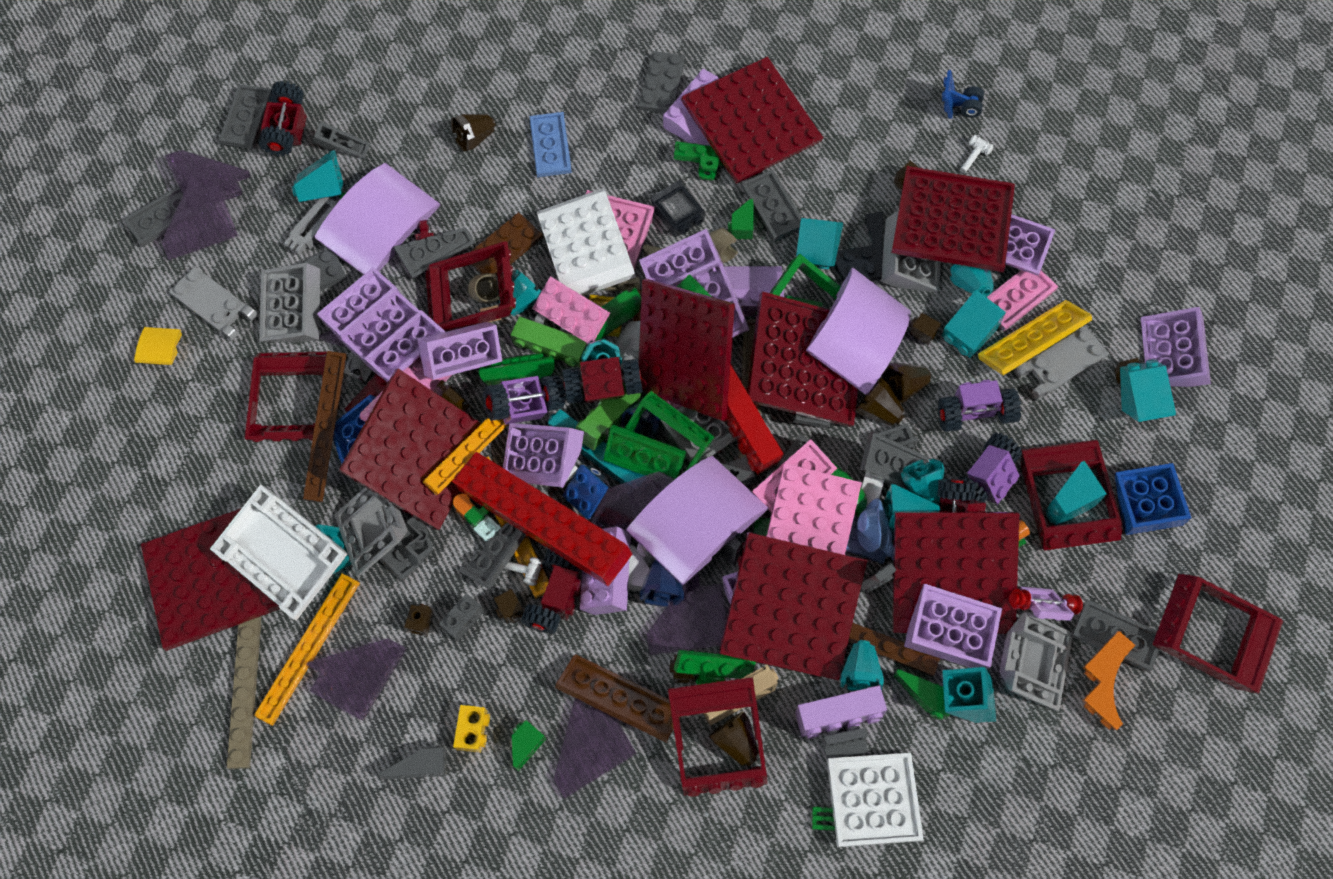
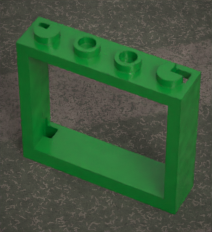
M798 254L790 262L769 292L780 296L798 269L835 299H837L836 295L841 286L804 256Z
M652 391L642 399L625 427L626 430L633 432L645 411L648 410L699 447V450L685 471L699 462L715 438ZM656 480V481L659 482L661 485H663L665 488L669 485V484H666V483H663V482H661V481Z

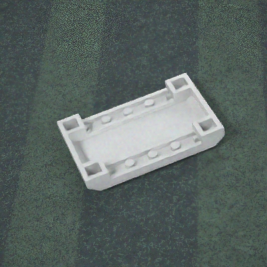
M604 188L537 211L550 255L561 283L585 296L636 277Z
M262 485L257 488L210 548L222 560L230 563L279 605L282 611L294 620L300 617L347 556L344 549L276 494Z

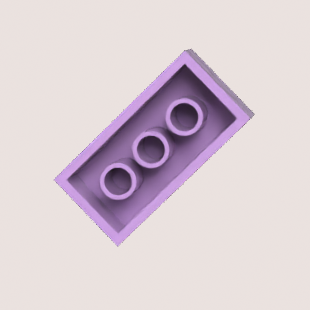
M484 322L418 339L424 376L433 380L502 362L497 326L492 323Z
M617 526L603 529L627 544L630 549L631 535L626 530ZM629 560L609 587L582 570L580 610L593 615L627 611Z
M879 685L798 705L795 715L801 737L807 736L808 739L819 737V733L825 731H840L842 727L860 726V723L866 721L868 724L877 723L880 721V718H883L887 708Z

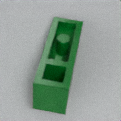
M897 669L894 678L926 712L931 713V717L943 720L950 716V714L945 712L944 687Z

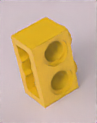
M460 705L453 745L456 750L481 753L482 747L485 748L487 735H484L485 726L488 727L490 722V714H487L488 711L485 707ZM473 714L479 715V720L476 723H470L469 721ZM476 735V741L473 744H466L468 736Z

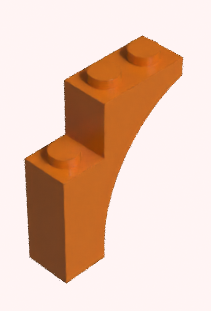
M1117 631L1083 667L1086 671L1084 674L1092 682L1095 680L1098 682L1082 699L1085 703L1083 707L1092 715L1096 713L1101 718V724L1108 730L1111 728L1118 730L1123 725L1114 702V683L1120 664L1135 646L1120 631Z

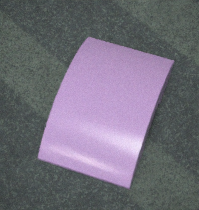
M384 163L366 174L341 198L320 226L315 239L363 275L373 267L380 271L394 256L395 249L393 247L401 245L415 229L418 230L420 228V221L427 220L439 208L440 203Z
M707 229L639 260L646 279L676 287L690 274L713 298L735 303L732 338L749 331L734 288Z
M374 267L317 313L328 328L365 365L387 382L395 369L399 368L404 371L421 356L418 339L445 332L422 310L419 311L400 294L398 289Z
M852 268L836 295V301L826 319L820 324L806 351L867 395L899 347L908 327L911 311Z
M710 456L685 471L662 490L627 528V532L683 586L712 560L714 554L738 533L741 534L768 510V507L718 460Z

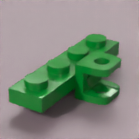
M675 141L674 160L699 163L698 175L700 179H715L718 165H724L711 146Z
M679 650L673 669L676 673L696 674V684L700 685L725 681L723 677L742 679L753 673L756 662L722 654Z

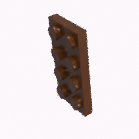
M518 212L472 251L506 241L508 242V249L511 250V265L543 238V234ZM494 257L471 264L481 274L495 273L497 276V265Z

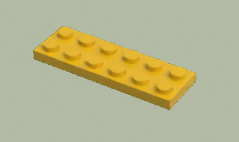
M1065 300L978 353L979 360L1001 375H1005L1092 321V314Z

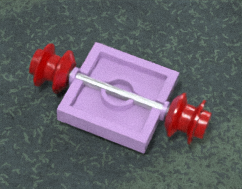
M1020 586L1019 589H1014L1009 596L1012 608L1022 610L1030 608L1039 619L1071 621L1073 615L1080 613L1083 607V602L1079 595L1065 594L1061 599L1052 589Z

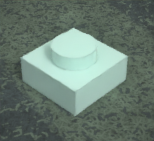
M487 515L474 528V531L487 542L499 534L498 531L501 527Z

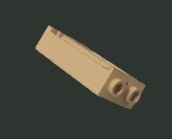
M765 665L764 669L762 667L744 677H753L756 701L774 692L778 684L777 680L779 679L773 668L770 669L768 665ZM742 708L703 714L711 726Z

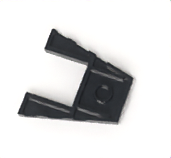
M883 211L865 214L864 217L872 245L839 250L837 252L835 268L843 282L852 268L870 281L881 280Z

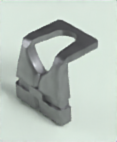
M351 351V356L347 360L343 376H351L365 384L373 371ZM359 369L361 376L353 374L352 372Z

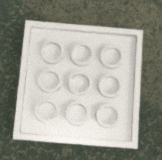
M911 753L827 759L837 847L923 841Z

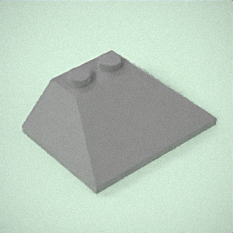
M366 487L334 514L357 577H360L396 546L408 531L399 507Z
M1028 611L1024 612L1007 632L999 672L1009 691L1054 711H1059L1072 643V632L1045 619H1039Z

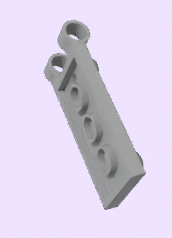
M195 266L169 291L174 298L231 341L239 334L230 325L241 314L251 322L258 316L253 308L244 304Z
M1084 326L1028 362H1024L1016 367L1013 372L1019 379L1031 372L1041 383L1031 392L1038 401L1107 358L1109 352L1091 331Z

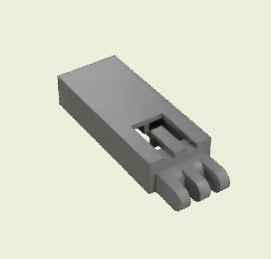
M329 197L320 198L290 232V236L284 242V245L290 247L291 250L298 254H301L305 248L311 249L318 241L315 239L317 231L337 202Z

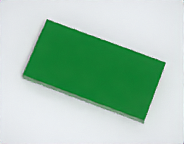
M612 425L603 460L670 484L680 476L686 451Z

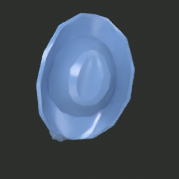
M877 498L870 502L856 522V536L861 547L867 552H876L880 549L885 552L886 556L894 560V546L892 544V533L888 525V518L886 517L883 503Z

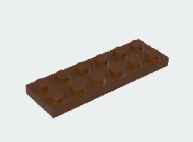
M574 654L556 683V689L665 743L668 742L674 731L669 699L577 654Z

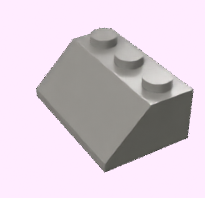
M640 321L627 322L614 344L619 347L622 361L638 359L639 361ZM621 364L620 370L624 376L623 364Z

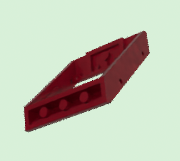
M500 242L429 264L425 273L428 316L445 332L507 317L515 309L516 298H513L514 282L511 280L513 267L510 265L511 250L508 249V242ZM494 257L497 265L500 296L499 307L452 320L448 271Z
M327 351L258 353L254 357L245 440H252L253 442H260L264 439H271L274 442L283 439H290L291 441H299L301 439L313 440L315 423L313 425L270 426L256 424L261 376L323 375Z
M1098 440L1021 450V470L1044 551L1121 540L1122 521ZM1085 461L1090 469H1096L1100 485L1106 492L1104 499L1110 518L1046 527L1033 477L1074 472L1079 464Z
M1178 573L1152 645L1238 690L1259 694L1283 620L1199 576ZM1200 590L1250 615L1231 673L1179 648Z
M753 677L668 689L684 796L695 797L700 795V793L707 792L717 794L722 790L738 791L743 787L759 788L768 784ZM751 707L755 740L758 742L761 766L752 767V769L704 776H686L679 717Z

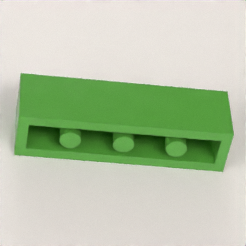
M520 316L510 335L512 343L516 347H525L535 354L543 353L548 357L553 356L554 360L564 361L569 366L581 367V357L588 345L574 335Z
M623 383L624 398L600 401L598 407L592 409L588 413L587 418L580 420L576 425V430L584 431L582 443L593 451L609 436L612 425L619 426L621 424V415L624 411L640 400V393L627 395L625 383Z

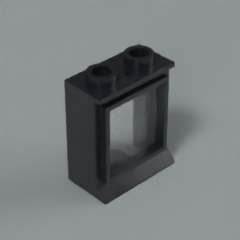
M681 180L651 196V206L655 207V213L675 238L686 234L689 229L699 226L705 220V210L701 208L687 191Z

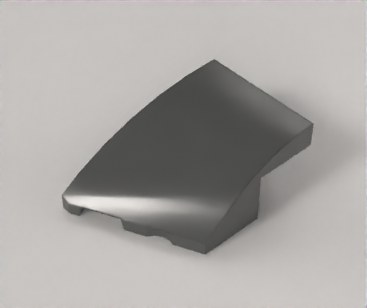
M415 517L406 522L408 531L402 540L379 559L400 582L404 581L433 551L427 528H425L422 521Z

